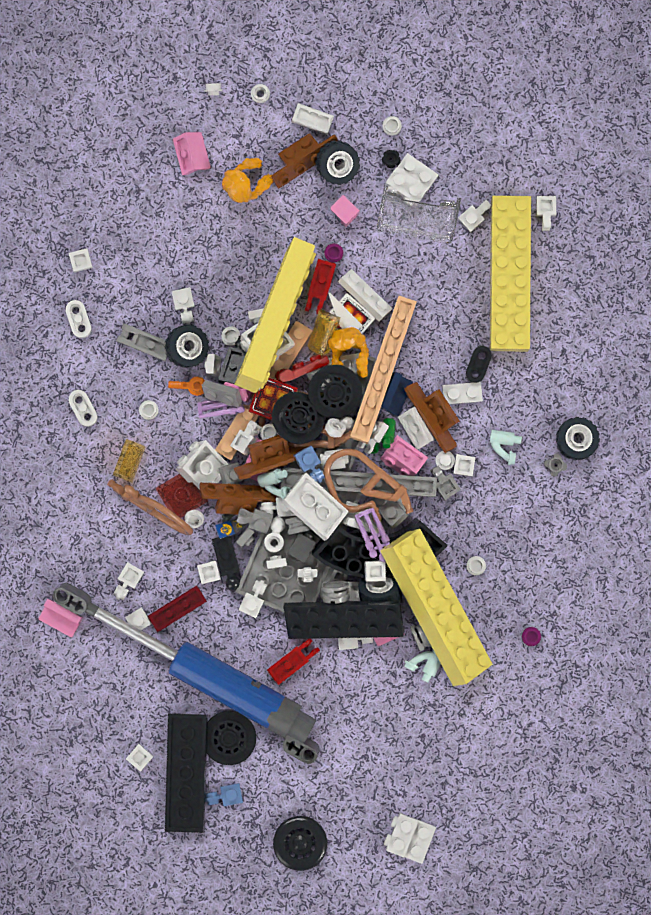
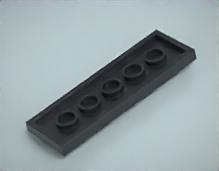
M400 600L346 601L342 603L289 602L284 603L283 606L288 639L404 636Z
M168 714L165 832H205L208 714Z

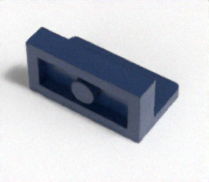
M393 372L380 409L399 416L408 396L404 388L413 384V381L402 377V374L398 372Z

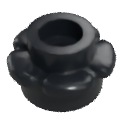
M387 150L383 153L382 163L387 168H395L396 165H399L401 159L397 151Z

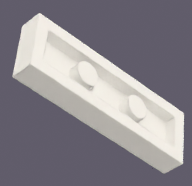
M352 269L338 281L379 322L393 309Z

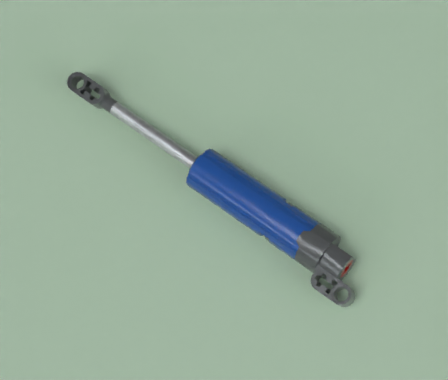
M62 583L53 592V599L57 604L75 614L85 612L172 661L168 670L170 675L285 739L283 749L286 753L306 764L316 761L320 747L315 741L308 738L316 719L300 711L302 705L189 642H184L179 651L91 603L90 595L69 583ZM60 590L65 591L67 593V597H63L60 593ZM306 750H312L314 755L307 754Z

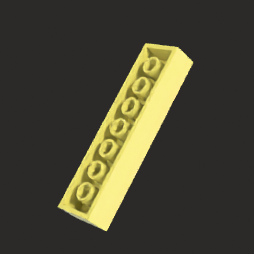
M492 196L490 350L528 352L530 350L531 196Z
M296 237L292 239L280 265L234 385L256 393L259 388L263 389L265 383H267L270 376L269 371L274 365L277 357L276 353L284 339L282 337L288 329L289 319L294 313L297 305L296 301L303 290L302 285L308 277L310 271L308 269L316 256V253L313 252L315 245Z
M421 529L406 532L381 549V554L452 685L467 684L493 665Z

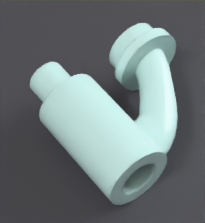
M491 430L490 443L494 451L508 461V465L515 464L516 453L509 451L508 454L502 449L500 444L513 446V443L521 444L522 436H515L514 432Z
M275 469L258 475V484L261 487H265L270 493L281 497L282 500L291 490L290 487L284 486L278 489L273 485L282 482L287 477L286 470Z
M433 650L422 652L409 662L405 660L404 667L415 672V669H418L416 664L427 659L423 669L425 673L421 680L429 683L431 677H435L441 665Z

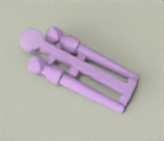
M250 397L247 402H246V401H242L241 404H244V405H249V404H251L252 398ZM211 400L198 402L199 418L225 414L232 415L236 414V412L242 413L245 411L243 405H240L239 407L233 406L227 409L229 405ZM223 407V410L203 414V411Z
M374 508L355 515V518L366 543L365 546L370 551L369 555L371 558H375L377 556L376 550L380 552L384 546L389 545L390 539L386 535ZM372 513L379 533L375 532L368 514ZM364 516L372 536L368 537L360 517ZM378 537H382L381 540L383 544L380 543ZM374 539L377 546L374 547L373 543L370 540ZM380 552L379 560L381 562H386L383 555Z

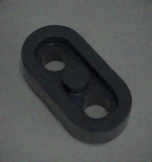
M478 346L473 351L465 373L469 382L478 383L485 377L492 358L491 350L488 347ZM484 353L485 359H479L478 354ZM476 370L479 373L478 377H473L472 371Z

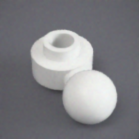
M349 416L343 417L340 420L331 418L328 420L325 430L331 437H341L345 431L352 430L355 423Z
M280 517L272 519L270 524L272 533L268 534L264 541L265 548L272 553L279 552L284 545L280 532L285 528V521ZM276 540L278 544L273 547L270 542Z

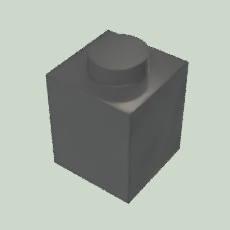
M306 532L303 535L299 533L288 555L305 563L316 544L313 541L314 537Z

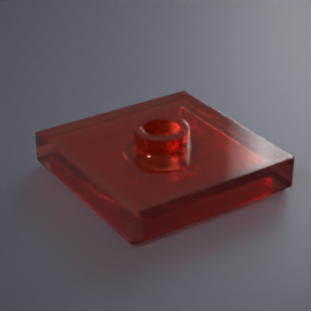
M181 474L156 487L166 507L180 518L184 517L188 511L195 510L209 502L208 499L201 497L200 490L193 482L188 483Z

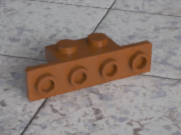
M309 133L278 153L286 166L271 176L277 188L279 189L316 165V156L320 152L321 147L323 148L326 143L331 141H338L337 136L334 134L318 144Z
M417 382L404 388L408 398L416 407L419 415L423 418L444 453L456 448L457 443L448 429L460 422L440 389L426 397Z
M280 435L248 445L251 462L235 467L234 472L240 480L248 479L259 473L268 472L270 469L285 466L290 462L296 461L294 454L308 446L289 449L287 441Z
M204 482L199 484L203 499H218L215 505L216 514L238 515L240 508L253 513L257 502H276V495L267 491L265 487L257 485Z

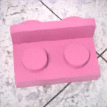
M397 435L391 447L386 449L380 459L386 466L393 468L400 475L415 476L428 457Z

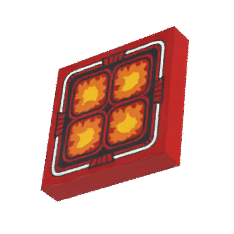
M268 378L263 389L259 388L254 394L248 412L272 420V410L276 401L287 393L297 392L298 388Z

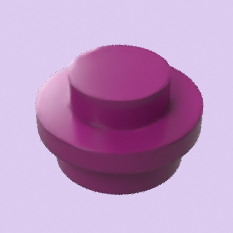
M336 243L329 244L324 251L325 258L332 263L339 262L344 253L342 247Z
M528 627L522 633V641L527 646H536L541 640V633L535 627Z

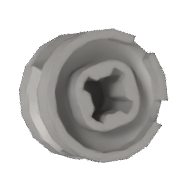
M298 517L285 520L286 525L289 526L288 535L312 530Z
M329 581L321 585L324 592L322 599L325 603H331V601L342 603L350 599L347 592L349 584L346 581Z
M420 624L418 626H410L420 651L425 650L427 646L432 647ZM416 632H418L419 638L422 643L419 642Z

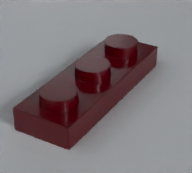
M196 585L148 615V618L156 631L160 632L206 603L207 600Z

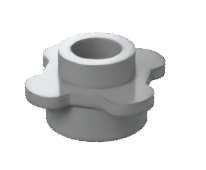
M554 454L553 458L544 462V466L550 470L551 476L554 477L560 471L567 469V464L563 462L560 454Z

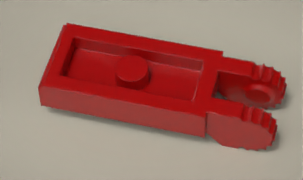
M322 259L317 260L307 295L308 300L305 311L309 312L312 306V299L316 298L320 300L316 314L321 315L335 272V263Z
M313 355L309 358L310 361L305 363L303 361L297 362L289 370L280 369V371L276 372L275 378L285 383L329 364V359L324 355Z
M308 639L299 647L296 646L267 669L278 685L308 663L309 659L320 651L318 647L314 648L306 657L301 650L308 647L313 641L312 639Z

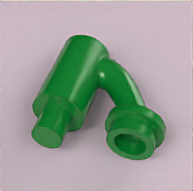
M385 418L382 421L389 426L381 439L383 447L386 449L390 448L394 442L396 421L392 418ZM378 442L375 443L374 449L370 454L378 452L380 449Z

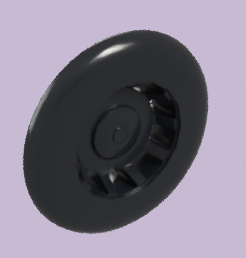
M342 365L325 366L314 374L309 383V401L322 416L335 419L343 418L354 412L360 404L362 385L358 376L351 369ZM334 377H339L340 380L337 381L334 379ZM343 380L347 382L346 385L342 383ZM323 383L326 385L324 389L321 388ZM320 392H324L323 397L320 396Z
M290 392L281 396L274 404L272 423L276 432L286 441L294 444H305L319 436L324 426V416L319 414L310 403L308 394Z
M223 711L209 719L207 722V754L212 760L222 765H236L245 761L252 754L256 745V731L254 725L247 717L236 711ZM227 723H233V726L230 727ZM224 724L225 727L220 729L219 726ZM236 725L241 728L239 731L235 728ZM216 730L219 731L218 736L214 735ZM241 732L244 733V738H241ZM214 739L218 740V744H215ZM240 741H244L243 746L239 745ZM221 746L223 751H220L217 747ZM236 747L239 748L237 752H234Z
M291 817L281 823L274 834L273 849L277 859L285 867L295 871H305L317 866L327 851L326 833L323 827L310 817ZM286 836L290 837L289 841H285ZM285 845H289L290 849L286 850ZM312 845H315L314 850L311 849ZM291 851L295 853L294 857L289 854ZM307 852H310L311 854L308 857H306L305 854ZM303 855V858H297V856Z

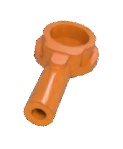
M193 377L189 382L169 381L168 388L188 389L192 395L200 396L204 394L202 384L205 380L201 377Z

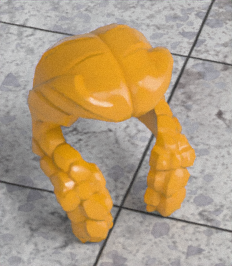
M246 158L235 169L225 171L222 187L232 201L246 203L257 199L274 183L271 177L272 174L264 175L258 180L254 191H251L250 179L242 170L261 168L262 160L259 158Z
M348 327L333 332L331 339L328 340V345L332 349V365L344 366L342 361L339 360L342 353L351 348L360 349L361 352L356 359L357 374L364 378L368 376L369 349L367 348L365 335L361 334L357 328Z

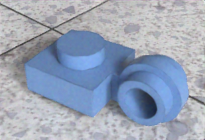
M308 446L294 454L302 472L310 469L311 473H309V476L318 484L321 483L325 477L320 468L315 469L314 467L321 462L313 447Z
M240 783L221 786V795H218L217 791L206 793L205 802L208 805L218 804L219 799L223 800V806L243 803Z

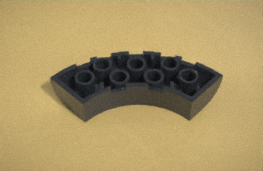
M416 517L404 528L388 535L389 543H392L406 532L421 529L435 557L448 546ZM337 526L327 540L320 539L313 549L312 555L332 569L347 575L365 578V561H379L380 552L376 550L377 556L371 558L369 555L370 551L365 546L366 543L363 536L352 534ZM378 537L380 543L383 544L381 540L382 537ZM374 539L370 540L373 543L374 547H376L377 545ZM385 562L386 577H394L389 566Z

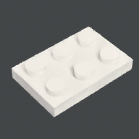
M307 473L300 477L282 500V503L324 541L330 537L349 512Z

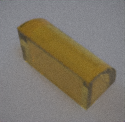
M320 309L307 345L308 348L321 356L329 353L328 340L331 339L333 332L337 330L341 317Z
M126 439L113 476L133 483L146 447Z

